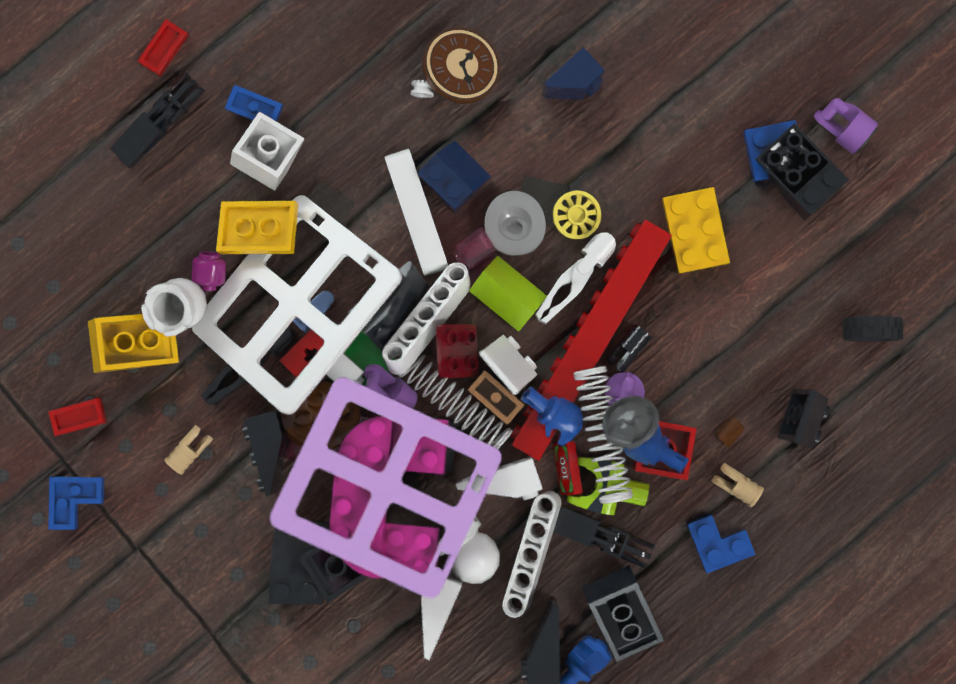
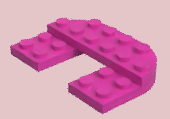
M383 416L368 419L357 425L345 437L338 450V454L377 472H382L397 444L403 427ZM435 419L443 424H449V420ZM426 436L421 437L405 471L444 474L447 446ZM334 475L330 531L347 539L352 538L371 499V492ZM385 512L370 544L371 550L415 571L425 573L438 548L440 528L385 523ZM344 560L347 565L358 573L372 578H383Z

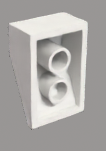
M503 334L481 351L479 355L508 390L515 395L537 375L534 371L537 366L528 355L525 358L521 356L517 351L521 347L512 336L506 338Z
M529 456L498 467L486 494L515 498L522 496L523 500L538 496V491L542 490V486L532 457ZM477 474L470 489L479 492L485 477ZM470 477L458 480L456 483L457 489L465 490Z
M450 572L438 596L434 598L421 597L424 658L430 660L462 586V581Z

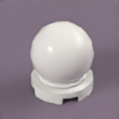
M184 278L170 279L166 283L158 284L147 291L145 304L142 305V313L145 322L152 330L156 329L160 333L165 334L164 336L178 335L198 324L203 318L207 307L206 296L201 287L191 280Z
M476 516L451 568L452 573L458 579L471 584L483 583L489 580L497 570L500 560V552L495 541L487 534L478 532L481 523ZM441 551L439 556L446 554L449 557L450 554Z

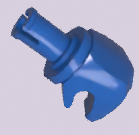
M532 386L523 393L521 400L538 412L537 421L542 425L545 424L546 436L549 437L553 429L561 431L558 434L557 443L562 446L568 443L582 429L583 415L581 409L571 401L556 396L547 400L534 390Z
M659 424L653 436L642 443L641 446L631 450L623 448L628 457L646 465L650 463L654 466L657 462L661 461L678 471V473L684 470L689 461L687 457L669 448L668 443L670 439L666 436L662 437Z
M590 635L585 636L567 656L565 663L568 670L560 678V684H577L580 680L589 682L592 679L591 676L601 671L613 657L606 643Z

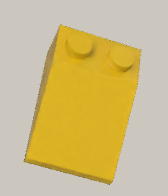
M143 314L101 317L88 321L94 373L179 363L176 335L164 336L165 334L160 333L156 329L152 330L145 322Z

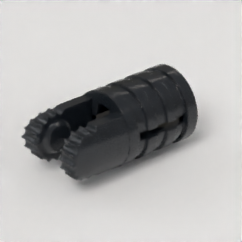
M634 324L631 330L627 332L623 339L608 354L605 361L613 364L626 351L627 353L617 365V370L620 373L625 372L643 348L646 347L647 343L652 340V337L641 327Z

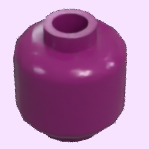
M200 252L199 256L193 259L192 281L200 285L202 290L215 291L216 286L225 283L226 261L220 257L219 253Z

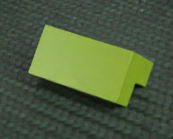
M499 256L486 267L469 290V292L518 332L547 298L546 294Z

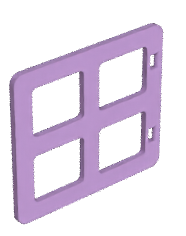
M338 378L334 381L271 512L270 521L274 527L426 598H434L441 592L501 462V454L495 447L350 379ZM348 402L358 404L403 427L397 444L382 472H377L338 454L327 446ZM426 436L476 461L474 471L457 506L452 507L402 483L401 478L421 437ZM317 468L324 469L369 490L372 494L357 529L350 539L329 531L296 514V508ZM477 474L485 477L478 493L470 489ZM390 503L399 504L445 526V533L425 573L415 571L371 550L370 544ZM441 551L450 554L443 570L434 566Z

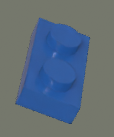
M234 85L224 109L251 121L261 112L277 122L283 109V104Z

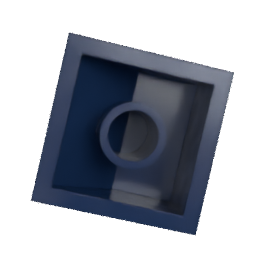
M583 47L544 83L542 95L545 98L582 100L586 95L591 97L601 88L600 85L604 81L602 77L605 70Z
M453 141L435 154L417 172L418 177L454 213L491 178L456 141Z

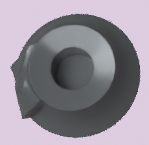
M627 396L615 401L606 410L602 421L603 431L607 437L606 441L628 450L641 446L657 430L659 414L651 401L640 396Z

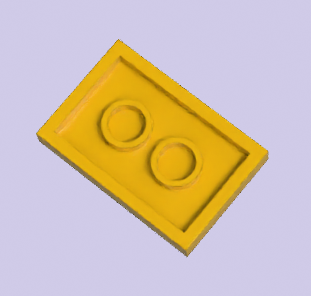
M714 187L662 198L669 234L672 235L670 240L678 274L730 263Z
M296 201L221 202L216 251L219 254H294L299 204Z

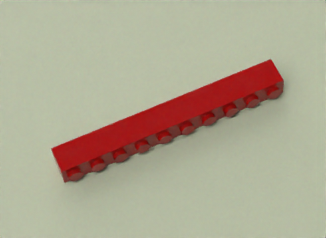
M646 219L641 225L635 224L629 234V237L633 239L628 247L623 245L616 256V259L619 260L615 269L610 267L602 280L606 283L601 292L596 290L589 302L593 305L588 314L583 312L576 324V326L580 327L575 337L570 334L563 346L566 349L562 359L559 357L555 359L550 368L553 374L549 381L545 379L542 381L537 390L538 393L547 400L556 396L567 399L572 403L575 401L581 391L576 390L577 387L583 386L586 380H575L573 373L595 367L669 242L671 234ZM528 405L523 413L527 417L522 426L517 424L510 435V438L513 439L511 445L539 461L558 429H553L550 436L547 437L545 424L542 425L537 421L538 412Z

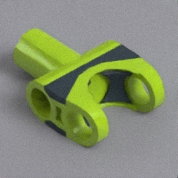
M577 457L578 465L584 466L594 474L595 486L585 495H568L567 502L593 512L615 515L617 502L603 504L600 503L599 498L608 494L630 490L597 491L621 484L627 480L596 482V480L618 474L624 470L594 472V469L617 462L611 460L592 462L591 460L595 458ZM622 463L614 467H624L625 464ZM630 480L627 484L621 486L631 488L633 497L620 502L639 506L646 505L649 483Z

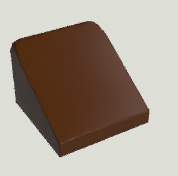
M728 417L714 437L726 447H731L744 431V426L736 417Z

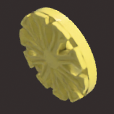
M571 191L562 195L555 203L552 214L553 223L558 232L570 239H583L592 235L598 228L601 221V209L597 200L589 193ZM573 195L576 196L575 205L571 199ZM582 197H586L587 201L581 205ZM566 200L569 208L562 205L561 202ZM590 204H593L595 208L587 211ZM558 210H561L567 214L558 215L557 213ZM595 215L596 220L593 221L588 216ZM568 219L563 226H560V220ZM584 223L591 226L590 231L587 230ZM572 224L571 233L569 234L566 232V229ZM578 226L582 232L581 235L577 234Z

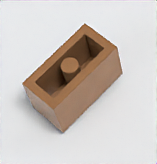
M485 370L468 389L472 395L507 425L524 406L519 399Z

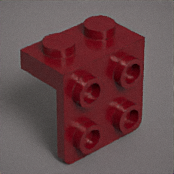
M476 324L438 325L436 327L439 377H479Z

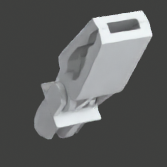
M602 232L595 235L582 249L581 253L585 257L579 259L560 276L536 313L535 317L539 322L546 324L581 292L591 276L594 266L596 265L601 268L611 257L616 246L615 239L611 234ZM571 283L570 294L567 298L551 308L548 315L541 319L543 312L550 308L553 296L557 290Z

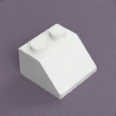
M259 112L232 150L230 165L275 191L288 172L304 138Z

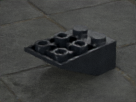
M795 124L789 127L755 159L786 202L804 220L808 219L849 180Z
M279 410L244 419L245 425L242 426L246 441L250 440L253 451L249 452L252 465L254 467L257 466L260 476L257 477L260 492H265L266 497L278 492L289 437L282 427L281 411Z

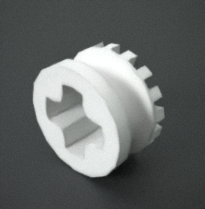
M424 80L412 81L411 85L414 86V89L411 90L412 96L420 98L434 97V93L431 91L432 88L427 81L425 83Z

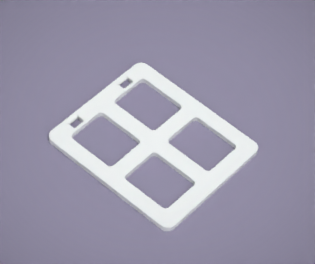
M303 195L297 196L292 200L299 204L297 224L301 220L306 221L329 240V245L298 283L293 287L289 286L266 266V262L272 254H248L207 304L204 316L200 322L192 327L193 332L284 414H292L298 409L402 279L401 272L394 265ZM316 214L325 220L320 226L312 222ZM349 256L375 276L376 281L340 325H336L314 307L310 300L343 258ZM369 256L379 262L373 269L365 264ZM255 280L279 301V306L244 348H241L217 327V322L249 282ZM295 318H299L322 337L325 343L289 388H285L260 365V360Z

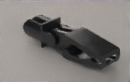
M187 72L168 91L164 90V94L154 103L153 108L147 114L145 112L140 114L110 148L129 169L133 168L168 134L165 130L170 125H174L185 113H189L187 109L205 92L202 87H198V83L195 80H191V76Z
M290 326L285 329L260 360L261 366L268 361L271 354L278 357V354L292 342L294 331ZM227 364L204 391L202 397L208 404L216 405L248 382L240 375L233 384L222 389L227 378L235 371Z
M561 506L553 532L589 547L592 544L601 547L600 551L644 569L647 568V563L626 555L624 552L626 550L643 558L650 559L651 553L628 544V541H633L650 549H654L655 544L612 526H609L608 529L600 526L601 521ZM596 534L605 536V539L597 537ZM623 535L626 536L624 542L621 543L620 538H622ZM618 546L621 547L619 554L616 553Z

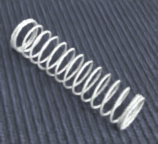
M425 355L421 356L406 373L399 375V377H403L413 369L407 379V384H410L423 373L415 386V390H419L432 378L422 394V397H426L439 386L431 398L430 404L435 403L448 391L438 410H442L457 396L447 411L446 417L452 415L466 402L453 422L454 424L458 423L473 409L461 430H465L482 414L469 436L475 435L490 421L478 440L483 441L498 427L488 445H493V447L499 449L513 432L511 428H508L494 440L503 425V421H501L484 436L495 419V415H492L477 428L487 413V408L483 409L468 423L478 408L480 401L473 404L459 418L472 398V395L467 396L452 410L464 392V388H461L443 405L455 387L456 381L450 384L437 398H435L448 378H442L427 392L438 376V369L418 387L433 365V362H430L411 379L424 360Z
M606 366L582 370L573 373L575 380L604 378L577 387L576 390L607 388L599 392H595L580 397L578 399L580 401L593 399H607L605 401L581 408V411L609 408V406H595L607 403L611 401L613 397L592 396L609 391L611 387H588L606 381L609 377H585L588 375L606 372ZM605 412L583 418V421L603 419V417L598 416L604 415ZM602 424L586 428L585 431L603 430V427H601ZM605 434L588 438L587 441L606 440L607 437H605ZM611 443L591 448L589 451L620 450L592 459L591 461L621 459L622 461L594 469L593 471H625L597 479L596 482L609 480L627 481L600 489L597 492L612 490L630 491L602 496L599 500L603 504L623 501L633 497L631 488L621 487L627 484L630 479L617 477L626 473L628 469L625 467H614L624 463L626 459L624 457H611L621 453L624 449L621 447H608L613 445Z

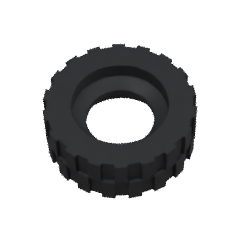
M893 316L843 319V340L852 342L903 340V318Z

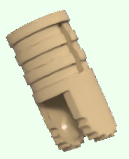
M197 425L179 442V445L174 448V451L164 459L167 465L180 475L185 472L189 465L194 462V459L213 440L212 437L206 435L194 448L189 445L199 434L200 428Z
M724 463L721 466V470L724 474L735 480L732 484L718 475H715L711 481L729 494L742 500V502L747 503L748 506L753 507L762 495L764 487L757 485V483L752 482L751 479L746 478L745 475Z

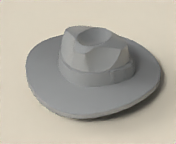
M509 191L497 196L491 202L485 216V233L488 241L496 250L507 255H524L534 251L541 244L546 229L545 216L541 206L532 196L520 191Z

